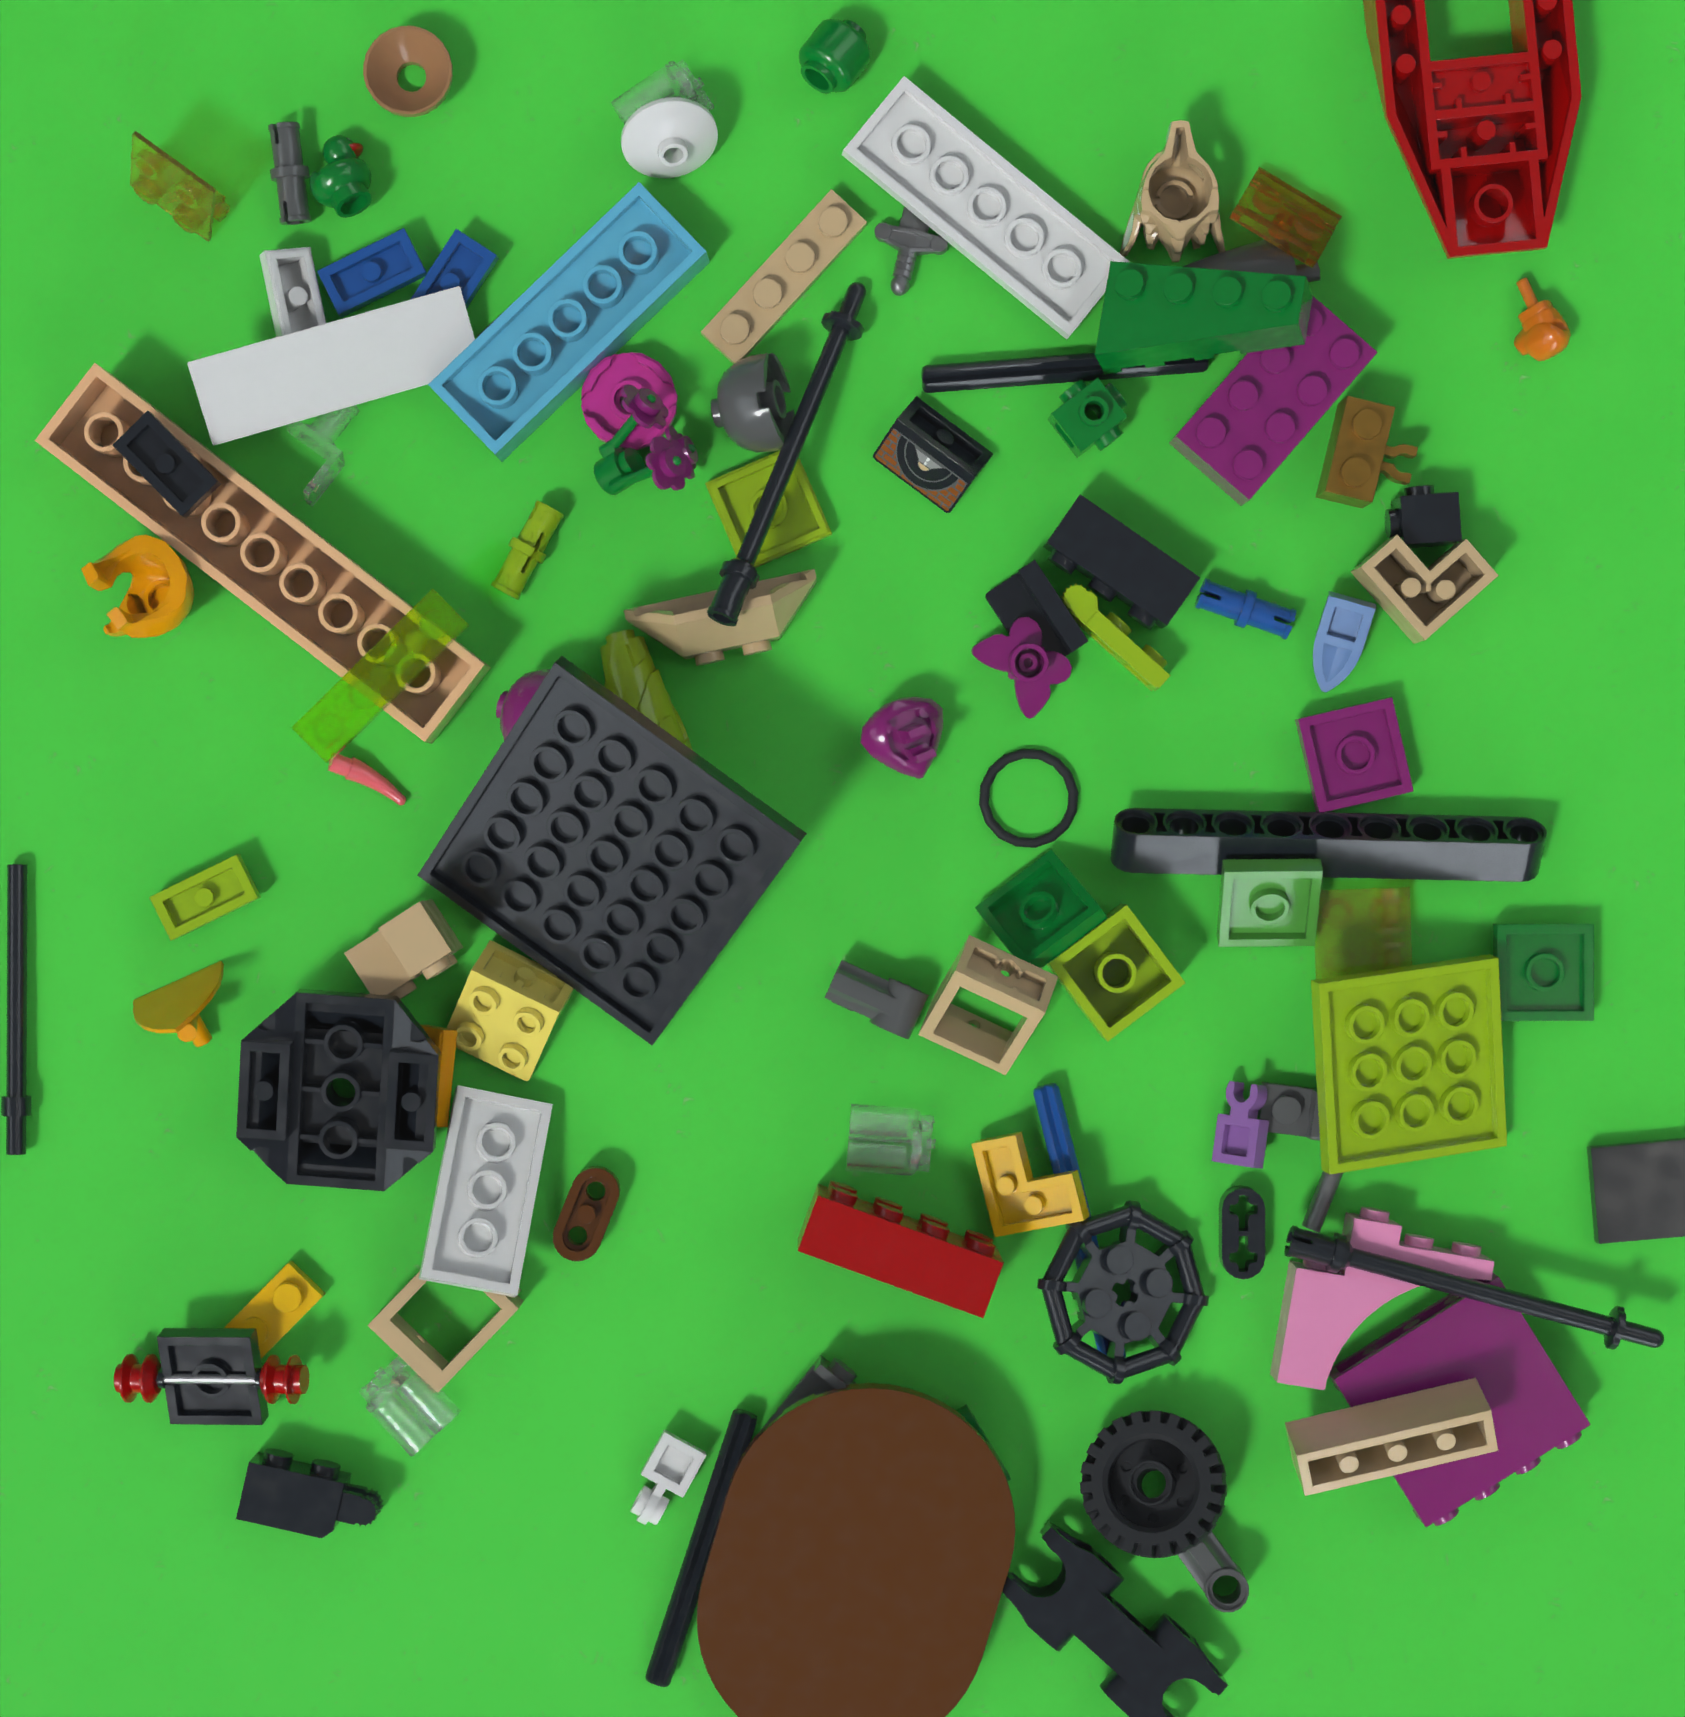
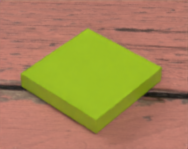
M780 451L705 483L736 556ZM800 458L797 460L754 565L755 568L832 535Z

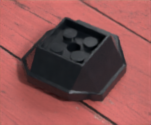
M299 989L241 1040L236 1138L250 1151L253 1150L286 1184L385 1191L415 1165L429 1156L436 1148L441 1051L398 996ZM344 1078L349 1080L355 1088V1096L351 1098L339 1096L333 1089V1079Z

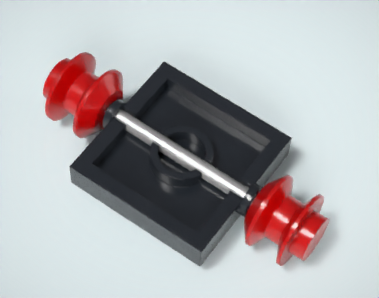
M164 1328L157 1336L160 1361L155 1354H148L143 1363L139 1364L134 1354H127L122 1364H118L114 1372L115 1390L121 1394L122 1399L126 1403L133 1402L138 1393H141L146 1403H152L162 1388H165L170 1424L263 1425L269 1416L267 1402L275 1404L280 1394H285L290 1404H296L301 1394H306L309 1387L307 1365H302L298 1355L290 1356L287 1365H282L277 1355H270L262 1367L256 1328Z

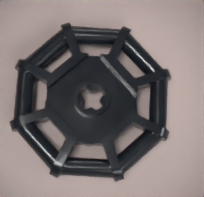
M1129 1200L1122 1207L1088 1217L1084 1221L1066 1224L1067 1231L1043 1278H1038L1037 1288L1041 1289L1055 1338L1053 1347L1059 1355L1066 1354L1102 1374L1110 1384H1121L1124 1378L1168 1363L1175 1366L1182 1359L1180 1352L1203 1306H1208L1209 1296L1204 1294L1191 1244L1194 1238L1187 1230L1181 1232L1141 1208L1138 1201ZM1120 1228L1119 1240L1112 1242V1245L1097 1247L1092 1241V1236ZM1136 1230H1142L1164 1243V1245L1155 1253H1152L1135 1243ZM1079 1249H1081L1085 1257L1072 1281H1063ZM1173 1256L1175 1257L1184 1293L1172 1292L1173 1280L1170 1273L1166 1270L1165 1263ZM1128 1280L1130 1291L1132 1292L1131 1297L1128 1301L1124 1300L1119 1306L1115 1303L1118 1295L1112 1291L1115 1283L1124 1284ZM1062 1291L1071 1292L1073 1299L1077 1300L1080 1312H1077L1079 1320L1072 1326ZM1171 1302L1183 1303L1165 1338L1158 1328ZM1092 1331L1108 1340L1107 1355L1081 1341L1082 1337L1087 1332ZM1147 1337L1155 1347L1126 1358L1123 1357L1125 1343L1131 1341H1139Z

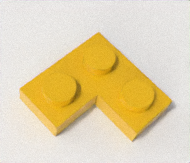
M1022 1131L977 1140L971 1144L994 1237L1080 1222L1090 1217L1078 1170L1033 1178Z

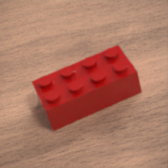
M830 1180L828 1187L820 1184L817 1185L798 1237L799 1252L984 1318L1004 1264L999 1250L992 1244V1238L971 1230H966L964 1236L955 1234L947 1228V1222L921 1213L919 1220L904 1215L901 1205L884 1198L876 1197L874 1203L864 1201L858 1198L855 1188L840 1182Z

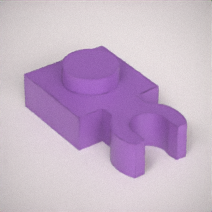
M1229 1081L1226 1088V1099L1231 1106L1230 1115L1218 1113L1212 1161L1263 1169L1269 1121L1257 1119L1258 1110L1266 1103L1267 1088L1263 1085L1251 1084L1250 1096L1245 1101L1243 1097L1244 1083Z

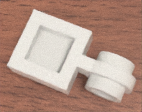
M664 1429L641 1470L642 1476L656 1484L652 1489L643 1486L630 1510V1512L637 1515L636 1521L644 1525L647 1522L657 1525L670 1500L663 1496L665 1490L667 1489L683 1498L703 1463L706 1452Z

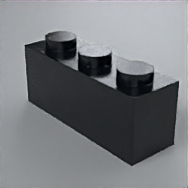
M1081 494L1044 545V548L1051 552L1048 557L1051 563L1072 575L1075 569L1091 580L1087 585L1089 589L1109 602H1112L1114 597L1131 607L1127 614L1150 630L1154 625L1162 629L1169 624L1200 579L1198 575Z

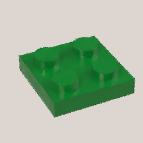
M1052 849L975 907L982 919L1013 956L1039 968H1043L1108 918L1099 904Z
M1493 924V956L1499 958L1501 1021H1594V924Z

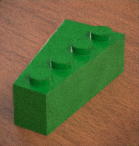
M1111 261L1095 357L1104 374L1122 372V368L1145 365L1146 368L1164 366L1167 361L1194 358L1197 361L1214 358L1215 354L1240 351L1243 354L1304 345L1313 298L1307 277Z

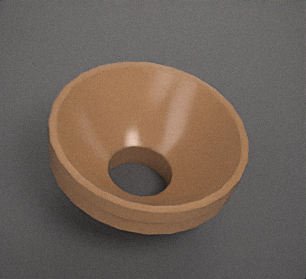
M399 26L382 33L371 44L365 56L363 76L372 98L382 108L402 117H418L435 110L445 100L453 80V65L446 47L433 33L416 26ZM409 65L419 66L426 73L425 84L421 89L414 92L403 90L398 83L401 70Z

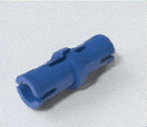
M1207 578L1204 579L1199 592L1214 596L1218 600L1200 594L1195 602V608H1201L1235 620L1234 625L1245 628L1247 624L1281 636L1285 640L1292 626L1276 621L1274 618L1291 623V621L1294 622L1297 612L1295 609H1288L1256 598L1257 592L1246 590L1245 593L1212 582Z

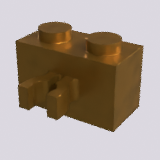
M1347 396L1338 403L1316 498L1364 508L1373 502L1380 473L1384 474L1394 483L1402 485L1410 483L1412 474L1400 472L1394 464L1383 462V457L1394 459L1397 456H1405L1413 459L1418 451V447L1406 444L1395 447L1387 446L1395 407Z

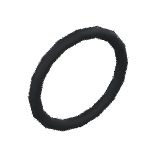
M1019 749L1003 755L989 767L980 785L979 806L986 825L999 839L1016 847L1036 848L1054 842L1069 828L1077 812L1078 789L1071 771L1059 758L1043 750ZM1021 759H1039L1053 766L1063 777L1068 790V806L1061 822L1049 833L1035 838L1018 837L1005 831L994 819L989 805L990 787L997 773L1009 763Z

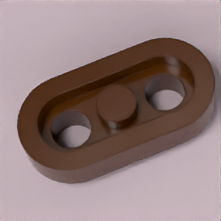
M601 1166L588 1167L582 1170L572 1183L553 1231V1243L557 1252L568 1260L583 1261L590 1258L596 1253L602 1242L621 1191L618 1178L609 1169ZM592 1182L602 1183L605 1187V1195L601 1198L591 1197L588 1193V1185ZM576 1226L583 1227L587 1232V1240L582 1243L574 1242L570 1237V1230Z

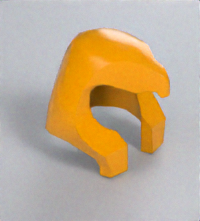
M146 534L134 536L117 545L94 563L89 562L81 568L88 586L97 591L111 588L117 576L123 572L132 574L131 585L119 608L114 607L106 614L111 621L104 626L103 630L109 636L128 635L131 638L157 637L178 627L192 609L194 587L186 564L165 541Z

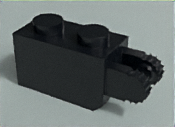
M265 1449L264 1453L258 1452L249 1461L236 1517L238 1520L323 1538L333 1532L339 1522L353 1525L358 1523L359 1526L371 1524L372 1520L375 1521L376 1516L383 1507V1500L381 1495L377 1493L378 1491L375 1492L373 1489L368 1490L367 1487L350 1484L352 1473L340 1471L341 1466L338 1463L322 1459H314L311 1464L293 1460L294 1455L292 1453L279 1449Z

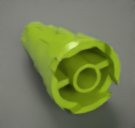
M623 630L606 636L607 644L600 649L605 687L693 750L681 718L665 689L659 669L656 670L644 637H635L634 630Z

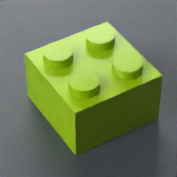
M1122 903L1106 914L1108 917L1106 920L1047 964L1053 974L1058 976L1060 983L1096 1031L1107 1042L1185 984V981L1130 908Z

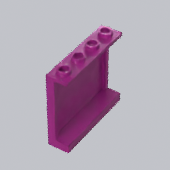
M1494 1273L1492 1274V1280L1472 1279L1505 1288L1500 1278ZM1453 1294L1446 1295L1334 1365L1329 1374L1335 1387L1341 1392L1350 1407L1472 1378L1477 1379L1492 1412L1498 1451L1393 1475L1414 1509L1413 1512L1425 1527L1431 1524L1439 1526L1452 1520L1459 1513L1458 1507L1473 1498L1481 1500L1492 1495L1499 1489V1482L1514 1472L1520 1475L1532 1470L1541 1462V1455L1554 1447L1563 1449L1572 1445L1581 1438V1431L1591 1425L1522 1313Z

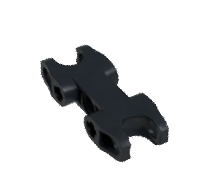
M1050 1521L1041 1529L1040 1533L1047 1546L1062 1560V1569L1057 1579L1049 1585L1037 1587L1025 1583L1013 1572L1008 1571L1002 1592L1020 1612L1027 1626L1056 1651L1060 1652L1074 1635L1113 1669L1100 1684L1101 1689L1129 1717H1174L1162 1704L1163 1694L1169 1685L1180 1679L1196 1680L1218 1696L1228 1686L1224 1676L1206 1657L1196 1639L1174 1619L1164 1613L1148 1629L1115 1600L1111 1594L1124 1580L1120 1572L1089 1543L1073 1537Z

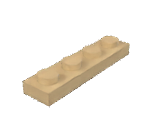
M831 189L701 331V335L731 363L734 364L746 358L867 226V221Z

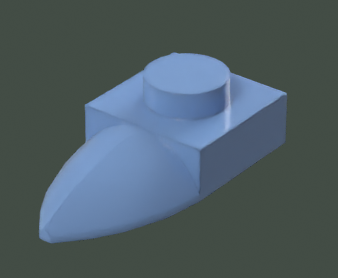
M1329 591L1315 635L1313 648L1314 673L1321 691L1328 692L1339 685L1356 666L1364 648L1376 610V604Z

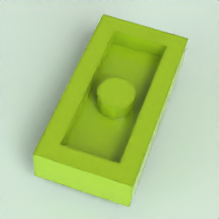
M236 854L149 898L172 941L261 898L241 855Z

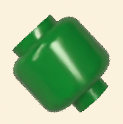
M823 20L799 51V63L803 78L815 90L825 94L847 91L869 64L871 57L865 32L858 24L850 20Z

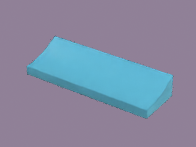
M638 182L428 385L496 457L503 462L584 384L593 367L605 357L614 355L710 263L707 251Z

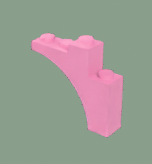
M1361 1207L1360 1214L1349 1212L1345 1214L1342 1235L1347 1237V1241L1350 1242L1353 1248L1468 1279L1492 1280L1495 1261L1481 1254V1246L1453 1241L1451 1249L1433 1246V1238L1408 1233L1405 1234L1404 1241H1400L1402 1226L1389 1219V1211ZM1303 1260V1263L1289 1261L1270 1375L1277 1383L1325 1390L1333 1363L1343 1345L1356 1328L1383 1304L1400 1294L1420 1286L1352 1267H1347L1339 1270L1338 1273L1326 1271V1266L1307 1260Z

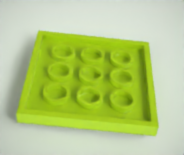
M1488 954L1311 980L1322 1171L1332 1175L1507 1146L1498 957Z

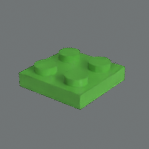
M1321 859L1223 860L1217 923L1218 947L1315 946L1323 875Z

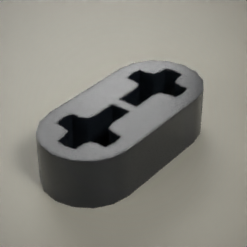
M1243 1185L1233 1186L1226 1190L1219 1203L1220 1263L1230 1275L1239 1279L1254 1277L1261 1271L1265 1262L1264 1201L1256 1191ZM1245 1195L1247 1202L1255 1206L1254 1211L1246 1212L1245 1228H1239L1238 1215L1229 1211L1230 1205L1238 1204L1239 1196ZM1239 1236H1245L1246 1249L1255 1255L1254 1259L1246 1260L1245 1268L1239 1269L1238 1264L1234 1260L1229 1259L1230 1253L1238 1252Z

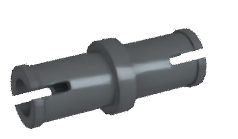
M278 122L268 125L274 160V168L270 170L271 181L277 184L281 225L303 224V222L309 223L312 221L309 214L305 179H308L310 174L309 167L303 165L299 133L300 124L298 122Z

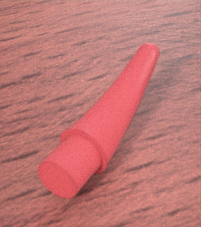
M333 753L328 765V771L344 776L346 780L369 787L398 805L406 803L405 796L375 769L355 757L351 759Z

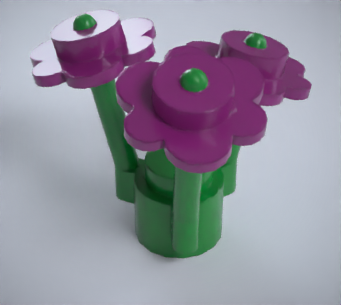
M625 385L621 389V394L624 398L621 404L626 411L632 414L613 438L599 447V452L603 458L594 465V475L598 484L610 495H617L633 484L650 477L653 478L654 484L661 490H666L670 487L675 491L683 489L685 478L690 480L695 477L693 469L696 468V462L698 461L696 447L688 436H683L681 433L678 434L672 426L665 429L666 438L657 436L651 440V453L646 456V463H644L642 456L635 449L620 447L637 424L644 428L654 426L657 429H663L666 426L665 419L669 414L668 409L655 392L646 388L638 390L632 385Z

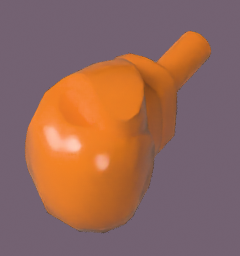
M1523 278L1516 284L1528 309L1518 315L1523 329L1515 337L1514 346L1522 356L1529 354L1537 361H1545L1558 355L1567 347L1571 333L1561 314L1556 308H1553L1551 301L1543 300L1538 302L1528 278Z

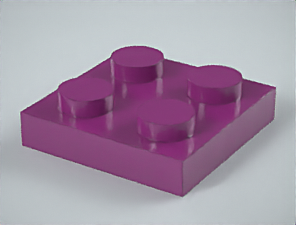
M1392 697L1295 719L1316 812L1332 811L1414 792Z

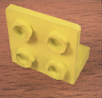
M490 940L470 971L447 1029L457 1030L456 1048L515 1077L529 1081L552 1029L574 989L539 963Z

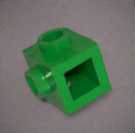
M1097 378L1089 385H1086L1081 379L1059 396L1064 404L1052 412L1048 418L1050 424L1076 458H1078L1093 445H1096L1102 451L1123 434L1118 426L1128 417L1122 410L1127 406V403L1113 384L1108 383L1104 386L1099 378ZM1085 411H1093L1097 415L1098 420L1087 418Z

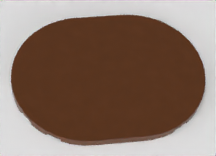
M879 1383L849 1384L845 1388L834 1389L818 1395L812 1394L784 1409L781 1415L753 1438L742 1454L727 1490L702 1576L697 1608L698 1640L705 1667L715 1688L738 1717H946L968 1690L977 1673L1014 1551L1015 1512L1011 1491L1003 1467L988 1441H985L978 1431L965 1420L964 1416L944 1402L910 1388Z

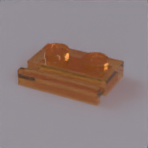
M1259 167L1229 218L1313 268L1342 216Z

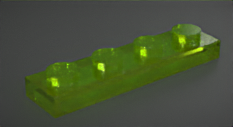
M431 589L291 728L325 763H330L469 624L435 589Z

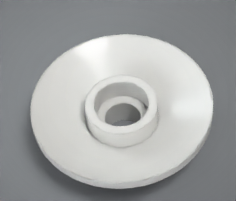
M681 97L661 98L643 105L628 118L621 133V147L626 161L638 172L654 178H674L696 170L710 158L718 140L716 122L710 111L696 101Z

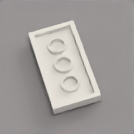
M460 1085L455 1088L419 1279L511 1297L518 1295L553 1104Z

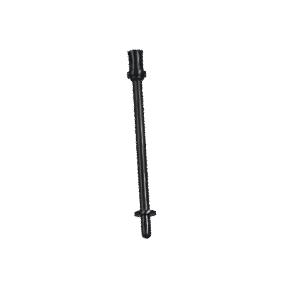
M860 282L850 284L838 312L831 311L823 315L821 323L829 332L827 340L737 557L723 562L719 574L722 580L712 604L707 610L708 617L717 623L726 626H736L738 616L749 590L756 588L760 576L754 566L842 351L847 340L853 341L862 337L864 328L860 322L856 321V317L865 298L866 288Z
M1293 1225L1286 1239L1290 1246H1285V1256H1292L1325 1265L1326 1271L1338 1273L1339 1270L1352 1267L1604 1335L1605 1347L1611 1350H1615L1619 1346L1620 1340L1651 1348H1658L1664 1342V1335L1660 1330L1626 1321L1624 1307L1615 1306L1608 1316L1356 1249L1347 1241L1345 1235L1338 1233L1330 1237L1300 1229L1298 1226Z

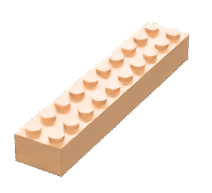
M94 363L34 440L424 742L432 744L490 670L491 667L98 364ZM146 411H150L221 483L187 518L182 517L112 446Z

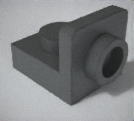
M1262 1082L1261 1085L1267 1088V1100L1265 1105L1258 1110L1257 1119L1269 1121L1268 1132L1303 1136L1311 1140L1320 1141L1317 1088Z

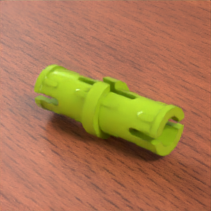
M537 500L518 538L512 537L508 544L512 549L495 580L492 581L491 586L519 600L520 594L538 562L541 564L544 562L547 555L543 552L564 515Z

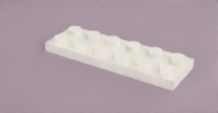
M903 76L842 152V156L1066 340L1104 295L1110 262H1130L905 76Z

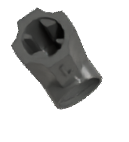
M841 960L825 998L850 1011H855L870 1018L869 1022L884 1030L909 1039L929 995L895 979H883Z
M1213 1531L1196 1547H1192L1187 1552L1178 1555L1205 1593L1209 1603L1216 1610L1234 1612L1246 1603L1249 1596V1585L1241 1568L1232 1560ZM1223 1575L1235 1577L1238 1583L1233 1593L1227 1596L1215 1594L1212 1588L1214 1582Z

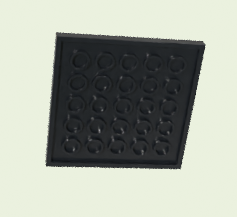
M561 656L551 667L417 876L646 1042L653 1045L807 833L572 662Z

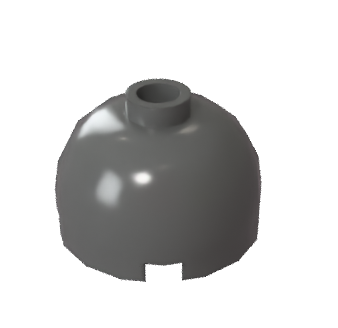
M760 353L734 363L723 373L717 388V398L711 400V413L715 425L718 428L724 427L728 437L738 446L756 453L781 450L795 417L794 409L786 413V402L783 392L791 391L784 369L775 354Z

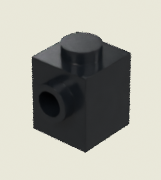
M1432 485L1404 488L1405 496H1399L1391 501V509H1386L1385 511L1387 537L1391 538L1398 534L1409 548L1447 546L1462 541L1459 492L1434 494V486Z

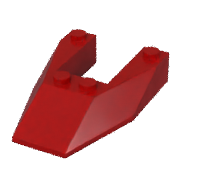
M1363 0L1366 34L1384 117L1447 259L1544 250L1548 246L1582 97L1572 0H1508L1513 53L1430 61L1425 0Z

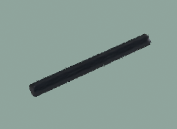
M1095 353L926 365L922 368L921 378L924 392L934 393L1078 382L1081 379L1083 381H1093L1097 378L1099 380L1198 373L1208 369L1209 359L1195 361L1194 358L1167 361L1164 366L1146 368L1145 365L1122 368V372L1104 374L1095 357Z
M735 1409L732 1412L646 1672V1680L651 1684L668 1687L671 1683L698 1601L702 1576L734 1470L751 1442L757 1424V1416L749 1411Z

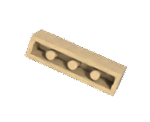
M1476 1378L1285 1422L1292 1461L1305 1496L1498 1451L1492 1412Z

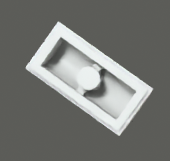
M311 247L266 250L262 252L259 257L276 337L325 324L326 320Z

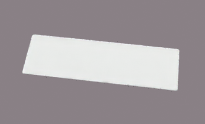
M457 286L188 362L187 365L212 444L218 445L427 385L463 352L475 338L461 288Z

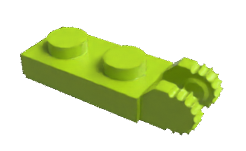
M1075 584L1074 586L1070 585L1068 589L1066 588V592L1064 591L1063 596L1060 598L1076 623L1151 692L1158 690L1171 676L1163 669L1168 664L1167 661L1151 646L1146 644L1141 649L1127 637L1132 630L1117 615L1110 612L1105 617L1098 610L1097 596L1091 591L1088 592L1086 590L1087 587L1084 588L1082 584L1080 586Z

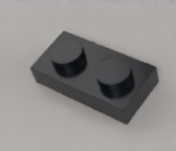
M146 411L112 445L184 518H187L221 485L203 464L150 411Z

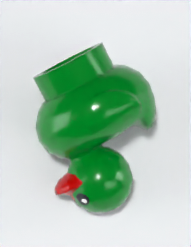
M336 135L329 138L324 144L323 156L328 164L321 168L319 172H312L310 176V189L314 198L320 204L334 208L338 216L347 218L361 213L370 205L372 196L368 189L372 175L368 165L358 158L363 152V146L360 143H353L350 138Z

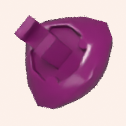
M904 697L893 700L876 710L863 725L860 743L873 758L887 767L904 775L921 779L932 764L934 757L937 756L936 751L943 731V708L930 698Z

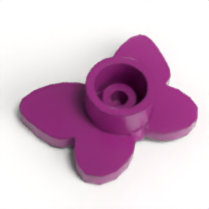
M1019 617L1012 623L1009 636L994 634L975 644L971 652L983 664L999 671L1008 672V678L1014 679L1015 695L1019 708L1026 718L1031 719L1039 713L1050 698V684L1065 682L1071 675L1072 667L1064 655L1055 651H1045V647L1041 646L1042 631L1036 621L1030 617Z

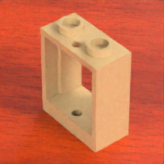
M969 935L934 995L918 1035L1006 1075L1046 1013L1058 976ZM1001 971L1008 972L1010 976H1004ZM962 987L1023 1017L1015 1030L1011 1032L951 1004L959 988Z
M420 1271L367 1326L438 1393L520 1308L523 1300L518 1295L511 1297L483 1291L501 1309L450 1362L397 1313L427 1282L426 1280L419 1279Z

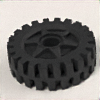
M1153 1410L1138 1411L1112 1421L1113 1424L1103 1428L1097 1435L1096 1441L1090 1444L1086 1452L1088 1453L1087 1458L1082 1463L1081 1468L1082 1482H1080V1491L1083 1494L1084 1508L1090 1516L1092 1524L1113 1545L1123 1551L1141 1557H1170L1196 1547L1215 1528L1216 1522L1222 1515L1225 1507V1496L1227 1497L1226 1471L1215 1445L1195 1424L1172 1413ZM1156 1470L1160 1471L1166 1480L1165 1489L1158 1497L1148 1498L1142 1490V1480L1147 1473Z

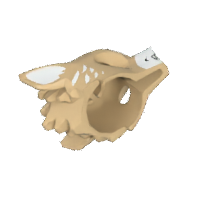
M1178 120L1170 122L1164 149L1152 158L1143 172L1122 241L1120 254L1123 257L1127 256L1141 227L1143 228L1146 247L1154 250L1157 241L1160 240L1168 251L1172 262L1180 261L1183 250L1190 239L1193 250L1204 245L1206 234L1209 233V230L1218 252L1225 251L1220 215L1218 213V183L1210 166L1196 152L1189 121Z

